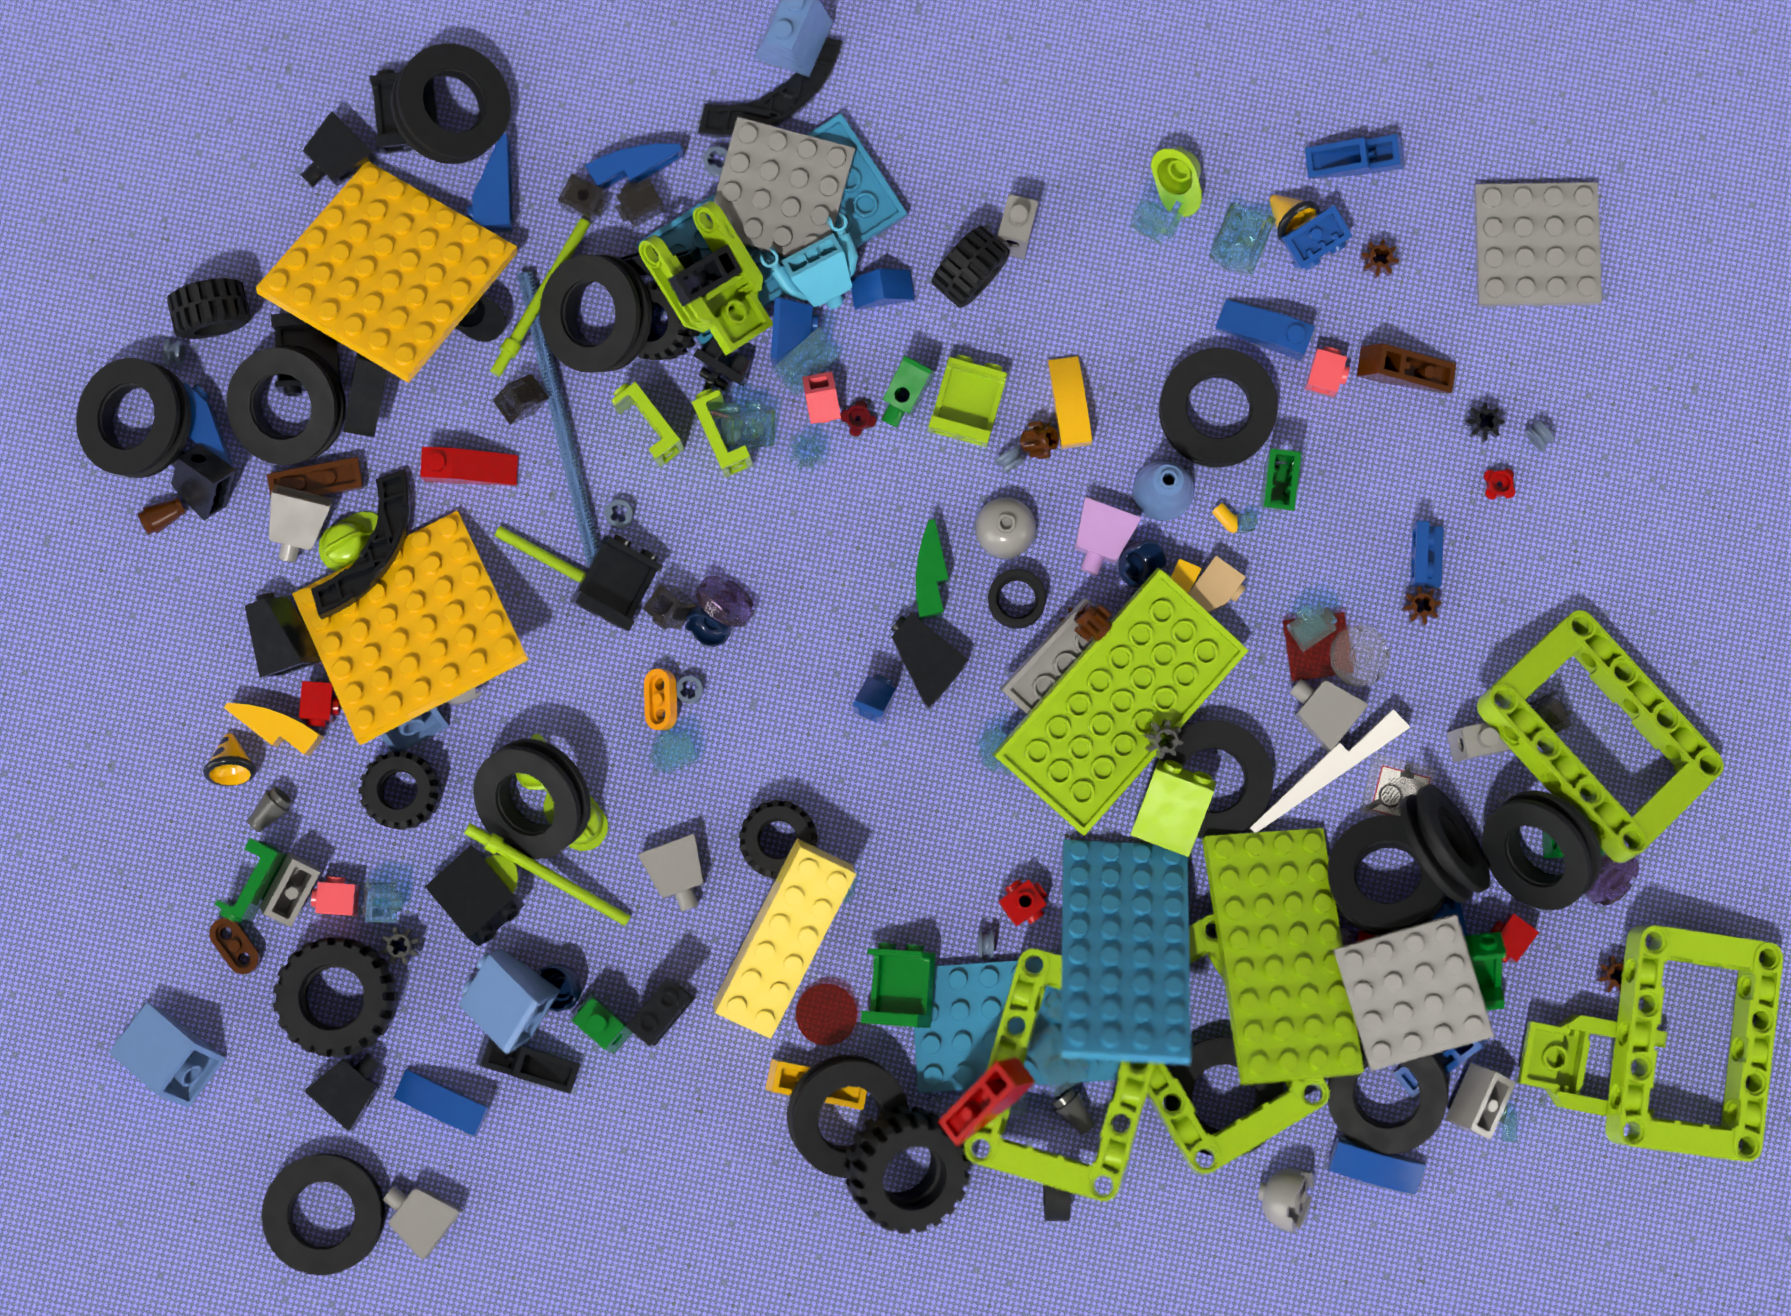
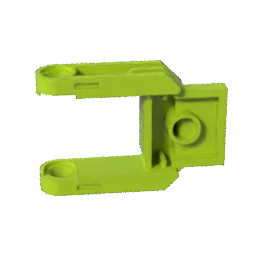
M707 201L693 211L694 223L712 252L728 244L742 270L741 273L682 307L667 280L684 270L676 255L671 254L664 241L657 237L656 234L639 244V253L683 326L702 333L710 330L724 354L728 355L773 326V322L758 299V292L762 290L763 275L722 209L716 203ZM706 213L711 217L713 224L708 219Z
M1572 1014L1556 1026L1528 1021L1517 1083L1544 1088L1556 1107L1606 1116L1607 1100L1582 1096L1579 1094V1091L1584 1081L1590 1047L1589 1035L1594 1034L1615 1038L1617 1022ZM1657 1030L1655 1047H1666L1668 1032ZM1648 1109L1650 1117L1654 1116L1655 1110Z

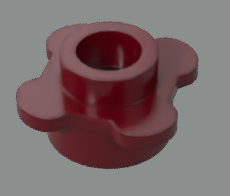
M857 401L854 406L848 410H843L840 414L841 421L846 422L850 428L849 433L853 437L860 436L863 430L868 427L873 428L876 425V418L870 415L867 403L864 401ZM856 416H860L861 420L856 421Z

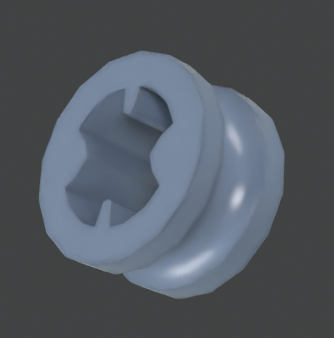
M714 146L709 148L704 154L703 162L705 169L713 176H721L723 166L717 168L715 164L710 166L709 161H713L712 156L715 154L719 158L725 157L726 159L728 151L725 148Z
M167 338L163 348V363L165 366H170L171 363H174L176 367H181L185 354L184 341L178 339L174 343L172 339Z
M1538 420L1534 423L1533 429L1528 428L1525 430L1528 439L1540 451L1546 449L1547 443L1552 444L1555 441L1550 430Z
M1019 446L1009 450L995 460L997 464L1002 465L1003 469L1001 471L1003 474L1012 471L1027 460L1025 456H1020Z
M614 500L607 506L605 517L612 527L624 529L632 523L634 512L626 501ZM618 506L620 510L623 507L627 509L624 514L626 519L622 522L619 519L616 522L612 520V517L615 515L613 509Z
M685 676L678 680L676 684L677 697L681 702L694 704L701 700L704 688L698 678ZM686 682H690L691 685L696 683L698 686L694 691L696 696L690 699L688 695L683 697L681 694L685 690L683 684Z
M978 930V958H982L984 954L994 958V930H990L988 933Z

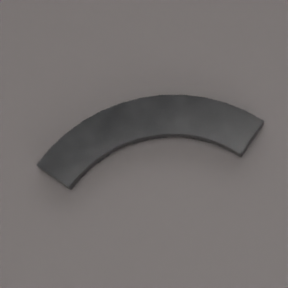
M826 38L809 77L795 72L785 84H782L759 100L735 105L704 103L698 135L731 138L737 117L774 127L790 119L804 109L824 87L838 61L843 41Z
M405 469L375 479L378 489V520L374 532L371 533L366 545L359 554L360 557L349 569L345 568L334 578L311 588L318 616L321 620L340 612L362 598L380 581L396 559L408 530L411 512L410 485Z

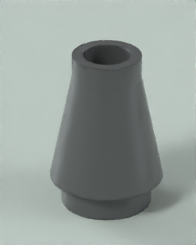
M274 786L271 790H266L253 813L247 819V823L260 833L265 827L289 812L288 807L292 804L291 799L278 787Z
M1072 1087L1064 1089L1051 1101L1055 1106L1054 1111L1075 1128L1080 1135L1087 1133L1094 1127L1095 1123L1091 1119L1079 1092L1074 1091Z

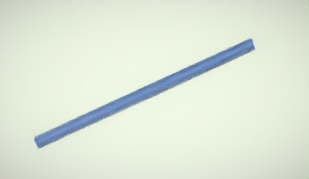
M533 271L517 274L520 290H522L521 294H523L522 298L525 301V309H527L535 292H537L535 290L537 287L534 286L536 282L533 283L535 279H532L534 275H531ZM539 311L530 326V331L535 345L534 348L536 349V356H538L537 360L543 378L544 389H546L545 393L551 411L552 422H554L553 426L559 444L560 455H562L561 459L576 514L575 518L582 540L583 551H585L586 563L589 566L598 549L597 545H599V543H596L598 540H595L597 536H594L597 532H593L596 529H592L595 525H592L594 521H591L593 517H590L592 515L589 514L591 510H588L590 506H587L589 503H586L589 500L585 499L588 496L584 495L587 492L583 491L586 488H583L585 484H582L584 480L581 481L583 477H580L582 473H579L581 469L578 470L580 466H577V464H580V462H576L579 459L575 458L578 455H575L577 451H574L576 447H573L575 444H572L574 440H571L573 436H570L572 433H569L572 429H568L571 426L567 425L570 422L566 421L569 418H566L568 414H565L567 410L564 411L566 407H563L565 403H562L564 399L561 400L564 396H560L563 393L559 392L562 389L558 388L561 385H558L560 381H557L559 377L556 378L558 374H555L557 370H554L556 366L553 367L556 363H552L555 360L551 359L554 356L550 355L553 353L550 352L542 332Z

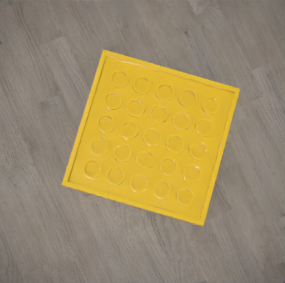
M368 161L361 166L256 286V291L258 295L409 383L517 255V246Z
M458 510L405 536L403 545L386 574L362 598L340 612L321 620L318 616L311 588L327 582L345 568L349 569L353 564L292 593L359 745L529 660Z

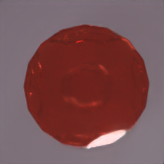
M820 984L811 987L801 996L796 1006L795 1019L799 1030L806 1039L817 1045L831 1046L842 1042L852 1033L857 1022V1008L854 999L845 989L834 984Z

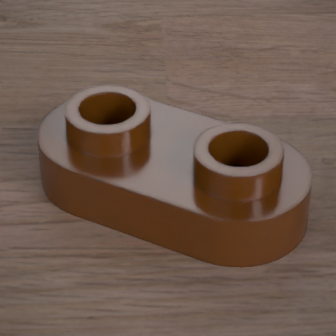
M227 918L216 920L210 928L209 936L211 942L226 963L238 974L254 972L260 964L261 956L259 950L237 921L233 922ZM225 928H230L232 936L226 940L222 932ZM243 953L250 955V961L246 965L242 964L240 960Z

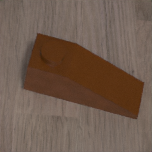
M1380 343L1361 346L1357 377L1384 384L1452 394L1457 364Z

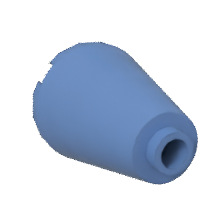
M1156 460L1148 463L1138 472L1133 484V495L1139 510L1147 517L1158 521H1166L1181 516L1189 508L1194 497V483L1189 472L1179 463L1171 460Z

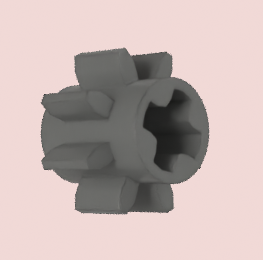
M1167 719L1163 720L1162 726L1151 722L1152 729L1150 732L1143 733V736L1148 738L1150 743L1145 749L1147 751L1157 749L1156 757L1160 759L1164 757L1165 752L1175 756L1176 752L1174 749L1177 745L1184 743L1177 736L1181 728L1176 726L1169 729L1170 721ZM1161 733L1167 734L1165 737L1167 743L1165 745L1159 743L1162 740Z
M394 927V935L392 937H382L387 942V948L382 949L381 953H390L392 955L390 958L391 964H394L398 958H401L402 963L408 965V956H419V953L414 948L415 944L420 942V939H412L410 937L412 933L410 928L406 929L404 934H400V930ZM405 939L404 945L408 947L407 951H400L397 954L398 948L394 945L395 941Z

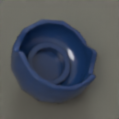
M1147 540L1127 545L1122 551L1118 563V571L1122 580L1130 587L1140 588L1157 568L1161 569L1166 566L1167 561L1164 550L1157 542Z
M712 603L699 604L685 617L687 619L685 629L691 631L694 638L703 645L711 647L723 645L731 634L732 623L729 615L719 605Z
M564 964L549 965L540 969V976L561 990L551 1005L550 1010L561 1012L571 1009L578 1002L582 992L581 979L575 970Z

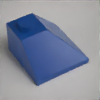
M775 298L771 346L773 370H780L812 342V333H818L819 315H813V306L783 298Z

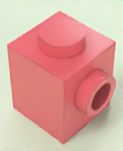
M1323 347V350L1317 349L1313 356L1305 389L1334 397L1338 392L1339 385H1345L1350 367L1345 366L1347 357L1342 356L1341 351L1335 348Z
M833 372L802 377L810 423H827L831 420L841 419Z
M327 877L326 882H318L317 888H313L311 906L316 907L315 913L357 916L360 885L345 884L346 878Z

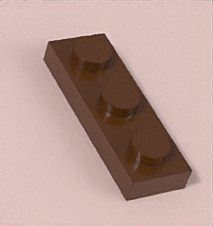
M358 457L266 474L270 497L275 484L321 496L364 489Z

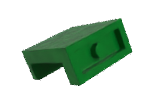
M253 838L249 839L244 849L260 857V860L237 902L234 904L227 900L217 899L214 904L221 908L219 912L221 916L233 922L238 921L242 923L243 920H254L262 901L287 856L286 853L264 841Z
M1501 932L1465 935L1464 939L1486 1010L1505 1009L1501 979L1502 958L1506 957V948Z
M878 943V949L867 948V954L874 956L870 1011L861 1012V1023L931 1028L936 953L924 952L925 946L906 944V950H896L897 944Z

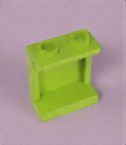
M957 354L955 358L948 357L934 411L929 422L928 432L987 448L1007 379V373L1002 371L1003 367L992 363H985V366L973 363L972 358Z
M636 382L631 385L625 383L613 393L615 397L611 402L619 415L631 406H636L661 438V440L648 449L660 468L685 450L679 437Z
M710 388L698 393L695 396L696 400L691 403L725 478L753 466L745 445L728 453L710 412L725 405L720 389L713 391Z
M1158 760L1130 835L1189 857L1217 782L1212 780V777L1207 773L1201 771L1193 773L1183 769V766L1175 761L1165 760L1164 762Z

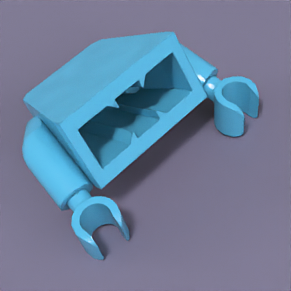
M839 213L841 224L838 227L833 226L830 216L826 220L828 227L836 231L838 237L831 234L781 260L783 266L778 262V252L775 248L769 247L775 255L773 261H766L760 253L761 263L765 267H771L774 271L772 273L773 277L786 295L800 301L808 300L813 307L826 303L828 308L835 309L843 304L842 294L849 291L852 287L850 277L855 273L858 254L850 233L845 231L848 222L842 213Z

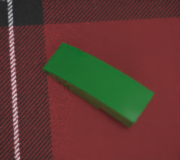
M935 519L929 520L917 558L916 602L919 620L944 615L938 585L948 583L949 578Z

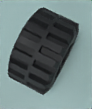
M983 226L974 228L958 242L941 262L933 275L931 284L958 308L967 306L982 293L1000 272L1008 260L1010 250Z
M231 278L202 280L182 286L167 296L173 329L177 337L203 339L220 336L236 331L251 321L244 285L240 280Z
M646 283L652 311L660 304L666 311L668 327L661 338H658L651 328L647 342L638 357L650 360L678 358L677 356H682L688 352L687 348L695 345L696 341L693 338L694 336H699L700 332L683 326L657 283Z
M389 751L386 755L377 756L374 763L370 762L366 766L368 770L360 778L362 780V787H359V794L362 795L360 802L366 808L368 816L380 825L398 830L419 827L420 823H426L430 819V814L436 812L438 808L436 807L437 801L441 800V794L439 793L441 782L437 779L436 775L438 774L425 759L407 751ZM398 772L410 774L417 783V795L414 801L403 809L389 806L383 794L386 781Z
M772 800L771 802L760 804L756 809H752L748 813V817L742 823L741 832H739V846L747 864L759 874L772 879L777 878L788 856L773 858L763 851L760 844V836L768 824L776 821L786 822L795 830L797 839L817 848L818 834L812 819L804 809L789 801Z

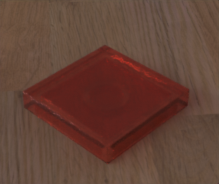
M1344 612L1282 621L1291 682H1296L1300 679L1311 680L1353 673Z

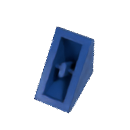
M879 268L851 279L854 310L915 301L910 270Z

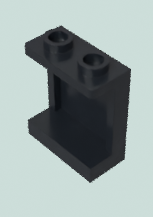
M391 69L380 70L376 72L377 75L369 76L373 90L377 127L375 140L380 154L414 151L403 139L393 120L391 92L396 77L400 72L395 73ZM433 78L424 87L423 102L425 110L432 121L439 125Z
M291 313L271 314V327L275 330L276 347L286 345L299 346L317 353L332 366L341 381L339 342ZM277 374L275 388L279 392H284V396H301L302 391H306L302 383L294 377Z
M617 534L613 538L604 536L570 602L629 632L635 622L632 618L656 572L661 571L663 565L656 562L658 556L645 549H642L640 553L630 548L632 542Z
M470 845L431 880L425 888L463 934L474 944L480 946L492 940L497 930L506 922L515 919L525 904L510 890L489 865L483 853Z
M666 978L626 1027L648 1046H656L696 998L674 979Z

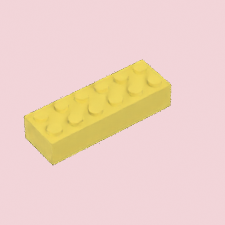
M796 839L712 1002L716 1014L770 1039L772 1038L856 876V871L852 864L802 840Z

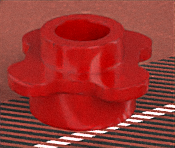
M1506 468L1503 471L1494 472L1493 470H1487L1484 473L1483 478L1487 483L1485 496L1489 500H1494L1496 497L1510 499L1515 495L1513 471ZM1498 481L1502 482L1501 487L1497 486Z

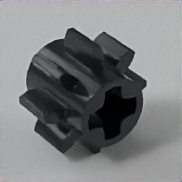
M1483 403L1481 411L1478 412L1472 407L1469 413L1473 418L1464 422L1465 426L1471 427L1472 432L1469 437L1480 436L1482 443L1487 441L1489 434L1497 438L1500 433L1495 428L1505 423L1504 420L1498 419L1497 413L1499 408L1490 410L1487 403ZM1485 417L1488 418L1490 421L1488 425L1481 428L1479 426L1481 420Z

